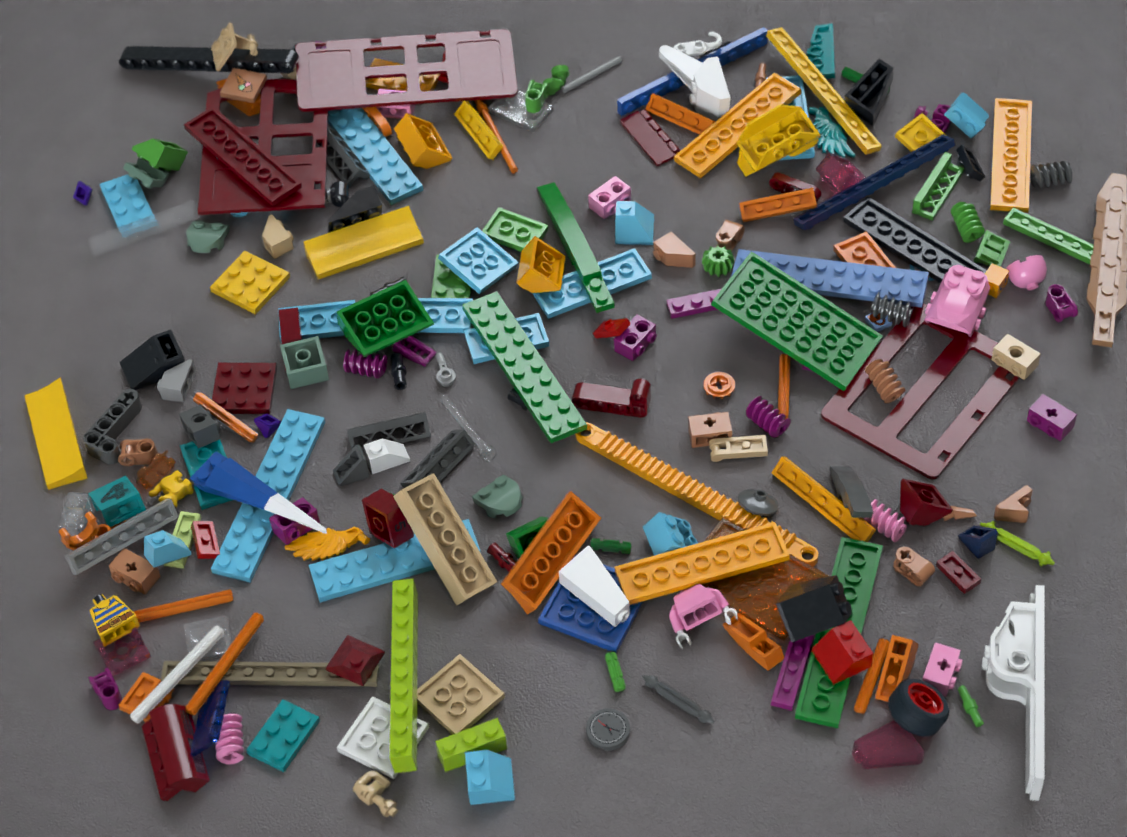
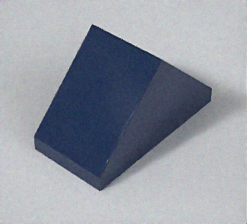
M973 526L959 534L958 537L975 557L980 559L995 550L998 532L994 528Z

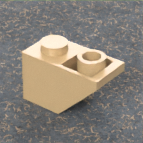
M272 214L269 215L262 237L265 249L276 259L294 249L292 243L294 238L289 230L286 231L279 219L277 220Z

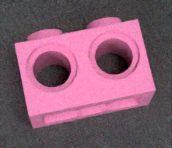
M614 176L588 195L589 208L601 218L606 219L616 212V201H631V187Z

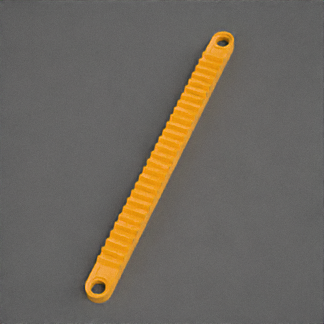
M586 422V430L590 431L591 434L588 436H582L581 432L575 434L576 440L582 445L739 532L773 523V521L769 522L766 517L761 518L760 515L746 511L738 502L734 503L731 498L727 499L724 494L720 495L717 490L714 492L710 486L707 488L704 483L700 484L697 479L692 480L690 475L685 476L684 472H678L677 468H671L670 464L665 465L664 461H658L657 457H651L650 453L645 454L642 449L638 450L637 446H631L630 442L625 443L622 438L618 439L617 435H611L610 431L605 432L595 425ZM778 525L777 527L790 555L789 560L804 568L814 567L818 562L817 549L796 537L795 533L790 534L788 529L783 530ZM810 553L813 555V558L806 560L802 555Z

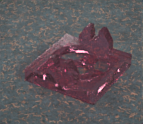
M136 627L125 635L135 639L134 641L127 644L118 639L114 641V651L108 654L106 653L107 646H103L101 639L93 642L104 664L109 668L113 676L151 657ZM120 647L128 648V652L124 655L116 653ZM138 647L135 655L130 658L131 650ZM117 657L118 659H123L124 661L114 662L112 660Z

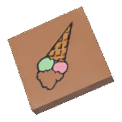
M233 68L220 91V96L255 103L267 80V75Z

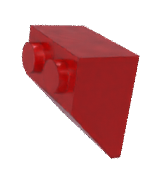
M851 620L832 628L812 648L813 654L833 684L872 667L873 652Z

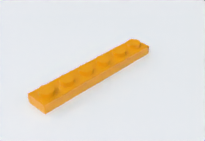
M782 456L771 472L775 477L852 539L864 542L870 540L876 531L872 525L863 518L851 517L849 508H845L842 501L787 457Z

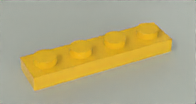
M464 100L454 115L488 159L494 160L503 148V145L473 106Z

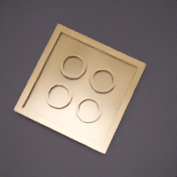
M461 654L417 689V703L452 735L469 729L505 698L504 692Z

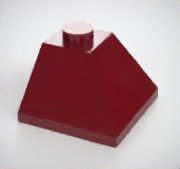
M904 478L901 480L900 511L907 523L927 526L952 513L953 509L934 485Z
M347 635L325 669L353 683L364 686L384 656L385 651Z

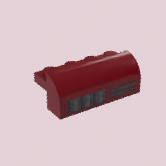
M167 704L159 706L149 712L151 719L142 725V730L160 799L168 802L181 790L196 793L210 779L192 715L186 712L183 705Z

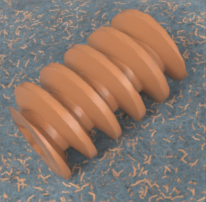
M877 359L866 367L865 372L869 375V379L873 381L872 384L876 387L884 403H891L905 392V388L900 387L901 381H896L898 378L896 374L891 375L894 370L893 368H888L890 363Z

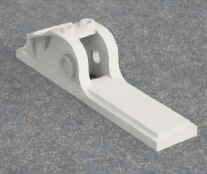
M1036 585L1034 593H1030L1029 603L1011 601L1005 611L1007 613L1000 626L995 628L989 645H985L982 670H986V684L994 695L1003 699L1019 701L1026 706L1025 793L1030 794L1029 800L1039 801L1044 782V586Z

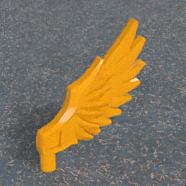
M357 527L344 531L327 528L326 534L318 531L308 532L307 535L300 536L289 543V545H285V550L296 551L293 553L294 557L302 556L304 561L309 558L312 561L318 558L324 560L327 556L330 559L334 554L336 556L340 552L343 554L347 546L350 548L351 545L358 541L367 545L370 542V538Z

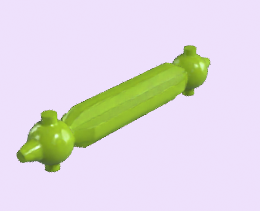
M994 521L988 523L981 522L979 524L981 527L997 529L998 541L1031 559H1038L1039 566L1055 564L1051 559V552L1041 553L1039 548L1002 528H996Z

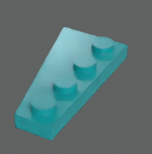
M833 23L815 25L810 40V48H808L806 53L807 57L826 79L835 78Z

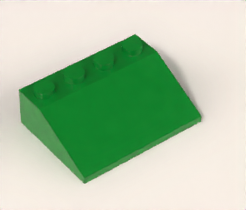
M406 280L337 311L339 327L363 357L434 325V322Z

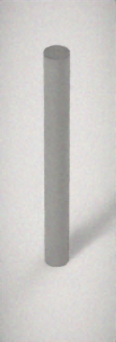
M617 56L561 87L562 92L567 93L622 62V58Z

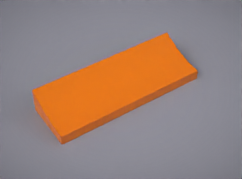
M569 491L501 583L517 600L526 614L538 608L558 580L559 571L573 559L601 519L598 514L572 491Z

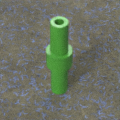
M964 685L960 686L957 690L964 702L963 707L966 713L970 714L976 727L982 726L984 722L978 712V705L975 699L971 698Z

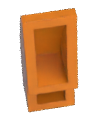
M737 613L738 620L734 616L730 618L731 625L726 622L723 623L725 630L738 645L766 670L769 671L784 660L781 646L768 638L764 629L741 613Z

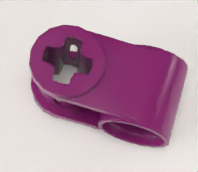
M1059 284L1049 286L1045 304L1053 314L1054 319L1059 323L1067 317H1076L1078 315V308L1065 288Z
M105 668L104 672L94 677L89 676V682L95 693L98 694L104 707L108 710L119 708V704L123 699L109 668Z

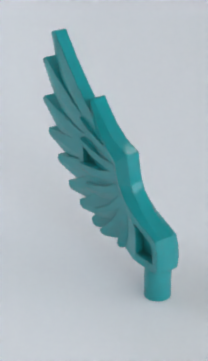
M810 106L808 114L816 115L813 125L821 135L818 141V148L822 146L823 153L828 151L831 157L834 156L835 151L842 159H845V154L855 158L856 154L846 144L847 138L842 132L841 125L832 121L829 111L822 107L815 108Z

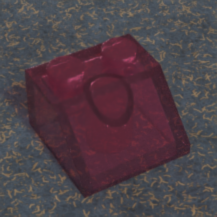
M830 152L815 169L820 174L819 178L825 183H829L831 185L830 189L836 194L866 178L849 159Z

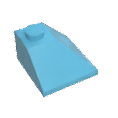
M616 201L615 244L653 245L654 214L635 201Z

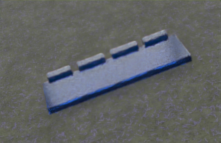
M228 680L219 682L199 709L190 754L193 757L220 739L230 686Z

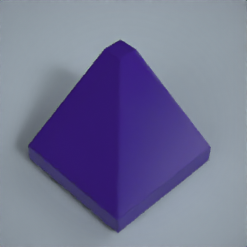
M267 413L254 418L255 424L265 438H269L281 424L280 420Z

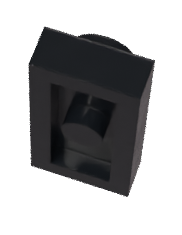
M960 145L956 150L959 154V161L966 169V175L971 179L983 180L985 175L973 151Z

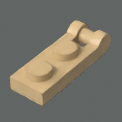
M766 435L715 438L709 441V448L712 450L710 456L713 462H719L722 459L768 456Z

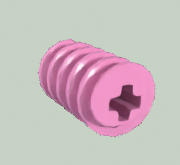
M873 500L871 502L874 511L872 518L863 519L875 529H878L880 534L884 533L885 537H891L893 542H897L907 529V525L904 524L905 517L897 520L899 515L897 512L891 516V508L884 512L885 504L877 507L878 500Z
M225 714L218 717L214 722L216 759L223 764L239 763L244 758L241 755L244 752L242 747L243 739H241L243 737V732L241 731L243 729L241 724L242 717L238 714Z

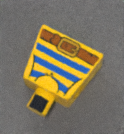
M103 594L94 597L93 603L95 606L89 611L104 647L140 627L136 614L119 597L112 596L106 599Z

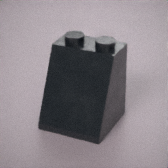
M837 575L791 584L776 602L791 642L844 624L852 614L851 605L846 600L844 587L839 582Z

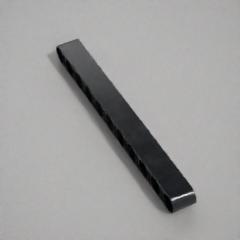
M127 46L118 62L121 67L128 70L231 72L233 68L257 73L289 74L293 72L299 55L296 51L290 49H257L258 54L253 56V54H250L249 49H234L221 70L217 71L211 48Z

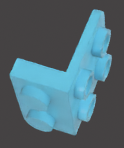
M964 92L957 97L944 114L970 139L986 125L984 122L989 117L988 113Z

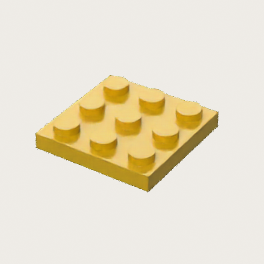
M244 250L210 286V291L256 315L288 281L290 273Z

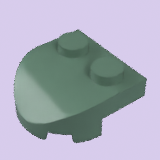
M138 158L136 163L126 162L123 167L124 170L129 172L128 175L130 177L141 180L142 185L148 188L163 187L169 176L168 171L161 167L159 169L153 168L149 165L148 161Z
M193 221L187 229V246H191L192 251L198 253H210L211 249L216 247L218 250H221L224 247V239L229 233V225L220 222Z
M503 474L485 488L480 489L472 498L475 504L486 510L488 517L496 518V515L504 514L507 517L517 512L522 506L521 500L523 496L517 482Z

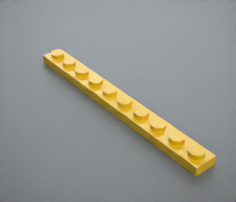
M783 27L768 30L767 38L864 154L880 151L882 147L880 142Z

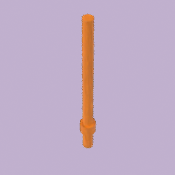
M474 100L479 115L483 117L487 126L502 143L503 148L500 152L511 173H516L518 168L488 113L487 105L482 100Z

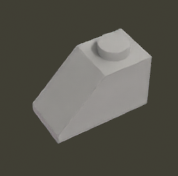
M189 359L164 372L162 379H159L157 384V390L160 392L161 399L185 402L196 373L193 360Z

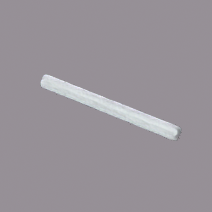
M217 625L214 626L130 714L131 719L137 724L140 723L224 635V630Z

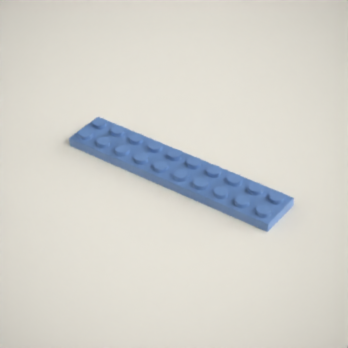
M738 249L732 275L751 250ZM752 251L819 295L873 302L876 294L880 292V299L887 295L888 301L895 297V304L902 300V305L904 306L909 302L912 307H923L929 272Z

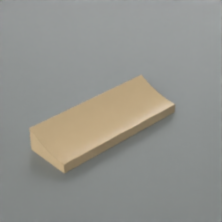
M434 473L400 490L393 496L456 606L497 583Z

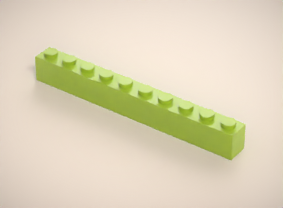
M414 578L392 582L390 761L394 773L417 771L418 592Z

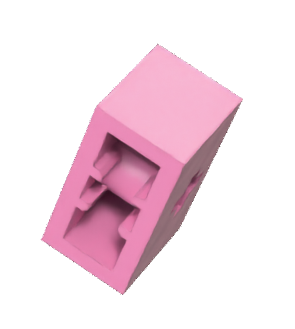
M935 643L922 680L934 686L944 697H947L949 689L953 690L957 678L953 677L955 671L959 672L963 661L959 659L961 650Z

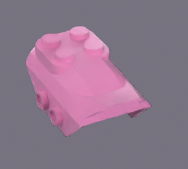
M962 265L950 267L949 271L945 273L938 291L933 292L930 303L926 307L925 322L928 324L932 322L955 329L972 337L974 330L978 331L981 319L984 318L986 312L984 304L990 290L987 276L981 271H976Z

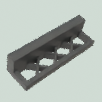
M328 127L327 162L339 178L349 185V188L358 177L367 180L370 173L338 132ZM316 143V148H322L321 144ZM330 148H334V156L332 157L329 156ZM339 159H343L341 168H338ZM347 170L353 172L349 179H347Z
M425 412L346 429L351 450L355 446L353 437L363 436L368 440L366 442L368 444L370 441L373 442V436L379 431L388 435L386 440L391 437L394 439L392 441L398 443L431 437ZM424 422L426 433L417 435L411 431L415 423ZM406 425H411L409 429L404 427ZM397 427H402L407 431L401 439L391 435ZM392 429L390 433H387L384 430ZM372 433L370 438L365 436L366 434Z
M465 429L452 430L400 484L403 488H406L433 473L440 482L476 444Z

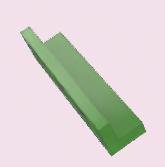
M944 152L915 197L912 213L932 221L934 220L964 173V168L951 164L952 154ZM951 170L957 172V174L948 176L947 171ZM944 182L948 183L949 186L941 188L939 185ZM940 194L941 199L933 200L931 197L932 195ZM932 206L933 208L932 213L923 210L925 207Z

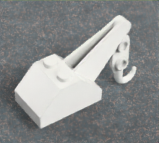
M708 33L709 36H714L717 39L716 42L712 43L698 40L679 43L673 48L668 45L661 46L659 58L691 90L692 94L689 95L690 103L694 105L697 113L717 121L729 111L730 94L718 57L707 58L704 63L692 58V56L703 55L709 50H714L721 46L722 37L718 33Z

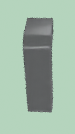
M127 389L123 391L85 433L83 440L90 456L109 465L118 462V457L121 454L115 439L142 409L136 390Z

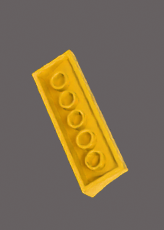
M406 206L303 241L306 256L319 280L423 244L424 240L410 207Z
M60 377L46 387L24 395L48 490L88 478L65 389Z

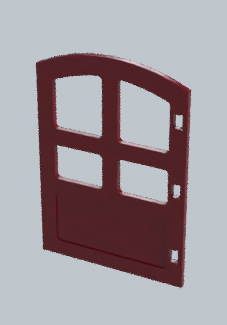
M267 79L259 93L261 94L259 125L238 128L250 139H258V145L270 156L272 139L313 136V151L311 154L271 156L302 183V188L275 206H271L203 146L198 215L325 208L328 110L314 111V121L312 123L273 125L275 93L297 94V80ZM222 88L208 92L206 110L213 106L220 112V104L232 99L220 96ZM316 143H322V148H316ZM315 184H321V189H315Z

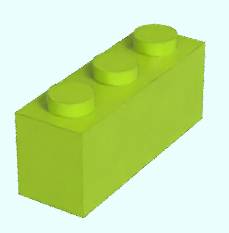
M498 718L435 741L437 754L445 772L466 765L465 752L489 750L498 753L507 749L506 735Z

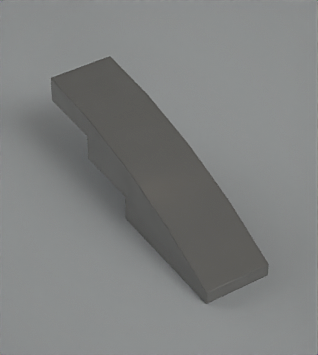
M830 466L829 470L838 499H842L844 507L849 508L851 517L872 518L874 511L864 486L856 473L850 467Z

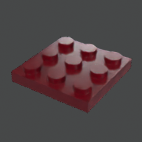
M218 362L212 400L230 414H270L277 364Z

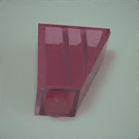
M893 720L855 740L852 755L855 761L861 763L864 769L919 765L923 763L924 750L910 732L903 729Z

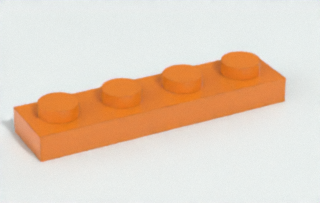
M654 93L651 94L645 109L699 135L716 122Z
M813 188L739 203L743 222L817 208Z

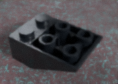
M374 185L356 191L328 220V233L381 215L382 203Z
M170 329L153 335L119 363L130 388L138 390L157 383L159 379H162L165 371L185 362Z

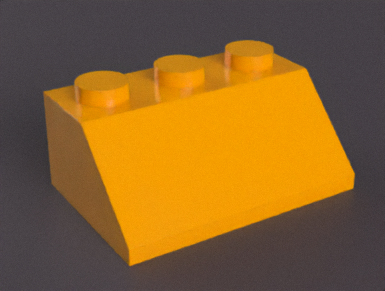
M406 113L395 126L394 130L397 138L404 146V151L409 155L410 162L415 167L429 169L453 159L433 123Z
M534 236L521 252L516 283L522 289L528 290L531 293L559 291L562 285L566 256Z

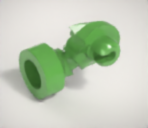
M554 66L551 69L552 78H547L543 81V84L546 82L550 84L549 95L555 94L565 85L566 78L569 76L568 66Z

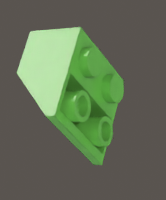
M154 138L132 147V150L137 153V157L149 161V165L153 168L159 169L161 167L166 171H179L188 151L176 143Z

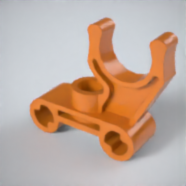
M87 512L85 517L88 523L81 533L71 536L65 528H61L58 533L61 535V541L67 548L76 550L126 522V520L112 527L107 524L98 525L97 518L92 512Z

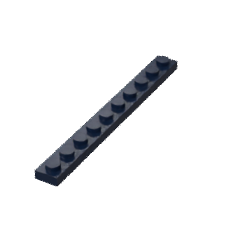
M944 134L818 204L817 208H812L793 218L794 225L804 231L813 228L817 223L825 221L833 214L843 211L847 206L859 202L863 197L873 194L879 188L889 185L893 180L903 177L909 171L915 170L925 162L932 161L934 157L941 153L949 151L950 148L956 145L955 140Z

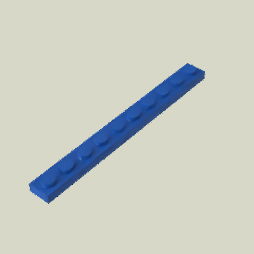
M762 27L698 59V61L704 63L707 58L718 57L722 67L768 44L766 36L768 30ZM671 72L617 99L618 113L623 116L648 104L652 93L662 97L686 84L674 72Z

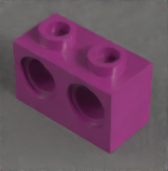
M638 314L630 321V326L620 336L614 338V351L631 361L641 356L645 348L652 344L657 337L656 324Z
M302 497L292 503L320 524L317 509L305 498ZM277 514L269 517L273 533L286 545L312 530L308 526Z

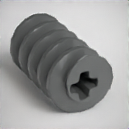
M1061 161L1060 163L1054 162L1053 164L1047 163L1046 165L1040 164L1039 166L1032 165L1030 169L1032 186L1035 187L1036 183H1038L1039 188H1042L1043 182H1045L1046 186L1049 187L1050 181H1052L1054 186H1057L1058 180L1063 185L1065 179H1067L1068 183H1071L1072 169L1070 164L1066 161Z
M878 292L872 303L870 313L873 310L874 317H877L880 313L882 320L888 316V322H892L895 318L896 325L903 321V327H907L914 307L910 309L909 302L902 306V300L895 304V297L888 301L887 295L880 299V292Z

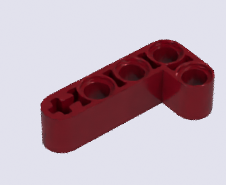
M635 379L632 389L580 382L575 385L571 401L578 409L643 418L648 413L651 400V384L645 379Z

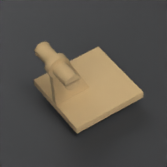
M229 22L226 28L222 29L219 38L213 42L211 47L216 70H221L234 49H249L251 55H257L258 43L254 35L249 34L247 38L234 34L233 24Z

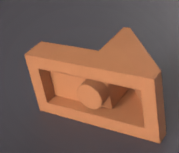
M1025 485L996 505L994 518L998 521L1026 523L1029 514L1026 507L1031 503L1033 490L1028 485Z

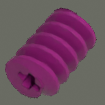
M348 349L343 362L344 371L346 373L352 371L353 374L359 373L361 376H374L376 379H379L386 371L387 355H384L382 360H380V354L378 353L375 355V358H373L372 354L363 357L361 353L358 355L357 349H354L352 354H350V349Z
M762 396L754 398L746 409V416L773 438L782 435L791 424L789 418L785 419V415L783 413L779 414L780 411L774 409L772 404L768 405V401L762 400Z

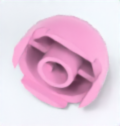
M1041 255L1025 257L1026 261L1020 263V260H1017L1007 267L1009 278L1015 286L1027 288V290H1034L1039 287L1038 284L1043 282L1047 273L1046 262Z

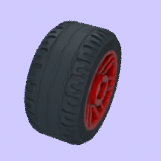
M910 678L903 680L888 700L889 711L893 719L903 729L917 736L929 737L936 734L949 716V707L944 696L934 686L920 679Z

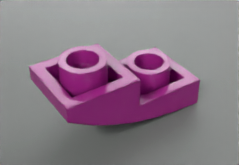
M939 104L933 112L931 121L945 134L952 122L944 115L950 106Z

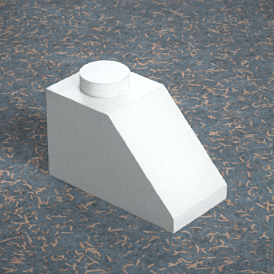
M382 438L363 445L365 458L372 474L410 462L404 444Z

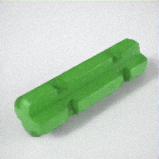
M615 652L606 653L605 660L608 665L611 681L613 682L614 691H624L626 685L617 660V654Z

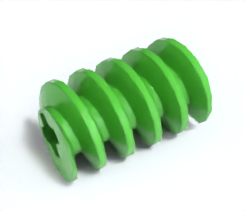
M959 202L952 207L951 214L963 242L971 243L983 236L985 229L973 204Z

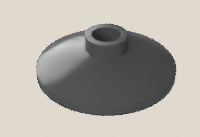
M747 489L740 492L738 496L740 506L756 515H773L779 507L777 500L763 490Z

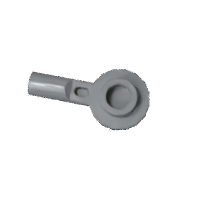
M439 352L436 354V359L440 371L437 372L436 378L441 386L449 387L454 383L456 373L454 370L447 368L444 355Z

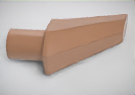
M951 506L953 509L952 513L943 517V520L976 517V514L971 509Z

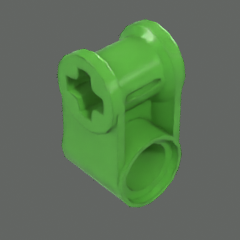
M535 80L530 81L525 92V105L528 112L537 113L542 109L549 95V83L543 84L535 82Z

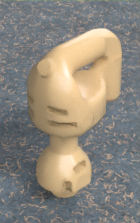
M369 771L356 781L353 786V792L369 806L373 803L377 804L385 817L389 815L394 817L398 812L395 801L381 797L383 791L390 785V781L377 771ZM371 780H374V782H373L372 784L366 785V784L369 783Z

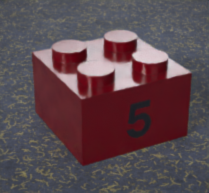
M381 488L362 499L370 534L395 549L413 538L414 534L395 501L394 495Z

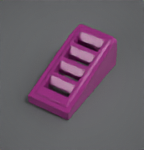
M413 336L394 343L392 348L393 352L400 353L403 357L424 367L437 353ZM425 353L428 354L425 359L422 358Z

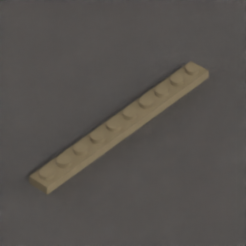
M164 661L161 681L181 661ZM198 661L177 684L202 685L218 662ZM234 662L218 683V685L360 686L326 671L325 668L328 663ZM379 665L376 666L364 686L377 687Z

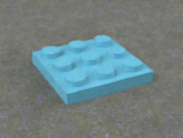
M478 227L441 252L438 257L443 264L478 294L484 292L518 265L517 260Z

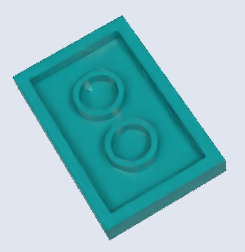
M282 699L248 746L246 752L248 755L285 772L319 724L320 718Z

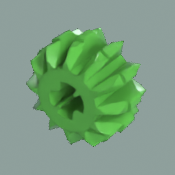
M718 245L716 248L710 246L708 250H705L702 258L705 272H709L711 276L717 274L718 277L720 274L726 276L728 272H731L734 264V256L731 250H727L726 246L719 248Z

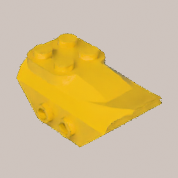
M779 105L747 124L737 141L739 157L736 163L746 177L786 156L794 157L815 146L821 135L801 106Z

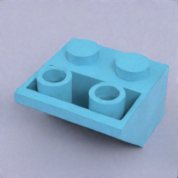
M658 512L643 526L654 555L698 543L691 531V525L685 519Z

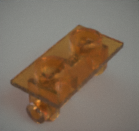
M168 450L162 454L160 452L156 454L148 467L143 466L137 472L136 483L142 481L141 485L145 489L151 488L161 479L157 474L158 471L164 476L174 468L175 460L172 457L169 459L166 457Z

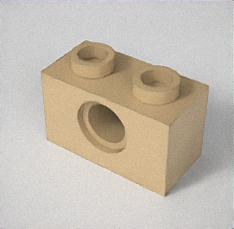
M1007 334L993 348L992 361L998 366L1007 369L1013 375L1025 380L1038 367L1041 353Z

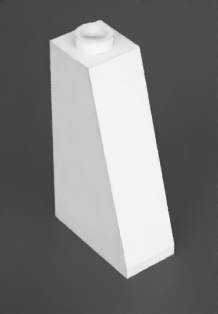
M590 546L583 549L559 571V583L614 627L620 622L627 620L630 615L629 601Z

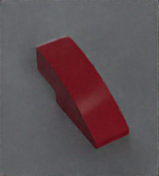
M298 307L278 309L282 344L303 340Z

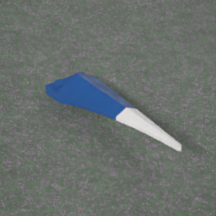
M215 452L189 478L192 485L206 493L252 505L324 534L327 533L326 528L233 459H228L218 452Z

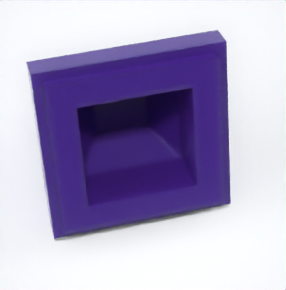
M78 181L73 198L87 206L93 189Z

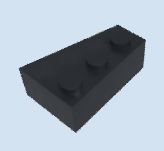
M878 59L845 95V102L853 112L873 126L893 81V67Z

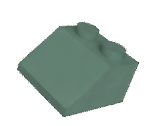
M318 336L280 345L290 389L329 380Z

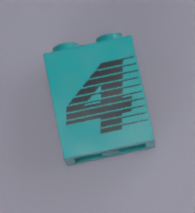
M126 476L88 493L95 510L101 511L105 523L110 527L146 510L140 493Z

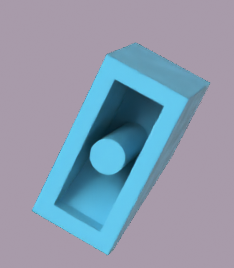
M164 530L144 536V556L153 568L191 555L190 549L181 539Z

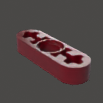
M774 173L769 180L771 188L783 194L797 191L792 187L794 186L798 190L813 188L816 203L822 196L820 189L816 186L782 173Z

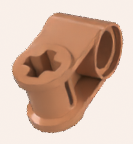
M725 220L720 230L716 233L719 248L726 246V249L732 252L737 243L742 239L745 226Z
M127 439L120 443L121 455L118 457V462L121 465H151L159 459L155 443L151 439Z
M900 547L896 551V559L893 563L894 570L910 580L914 585L922 586L934 574V565L911 548Z

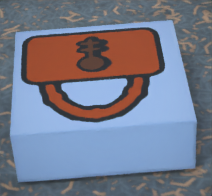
M873 313L865 316L866 323L877 332L892 326V322H888V316L882 320L880 313L877 317H874Z

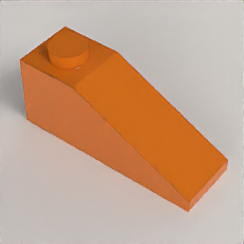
M892 635L875 699L888 702L890 695L899 683L908 679L919 646L914 640Z

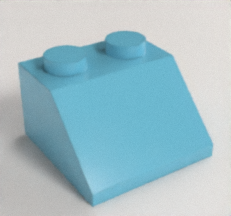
M489 750L465 752L470 805L515 800L511 758Z

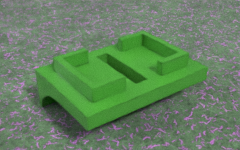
M986 230L973 262L983 263L988 266L993 263L1001 267L1010 241Z

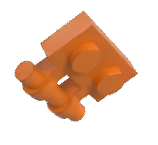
M142 672L119 704L120 710L131 714L161 683V680ZM173 688L155 708L168 703L175 689ZM150 714L143 719L145 722L151 719Z

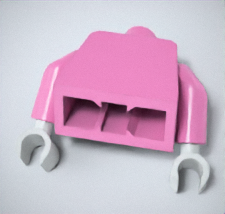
M701 584L681 590L679 594L675 595L673 598L675 604L669 613V619L674 632L678 634L676 641L682 649L681 642L684 639H687L689 645H691L689 636L683 630L688 631L721 614L722 610L725 612L727 624L731 625L729 616H734L738 620L737 611L728 607L729 603L719 590L705 588Z

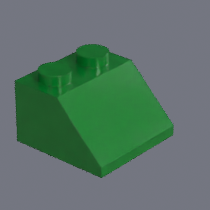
M541 516L506 533V537L517 559L521 557L548 520L547 517Z

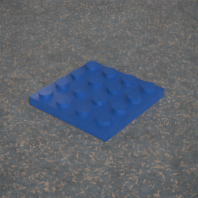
M604 565V567L607 569L611 577L614 579L616 584L621 589L615 573V569ZM558 583L538 618V623L617 653L644 601L631 604L630 615L627 620L620 622L614 627L563 585Z

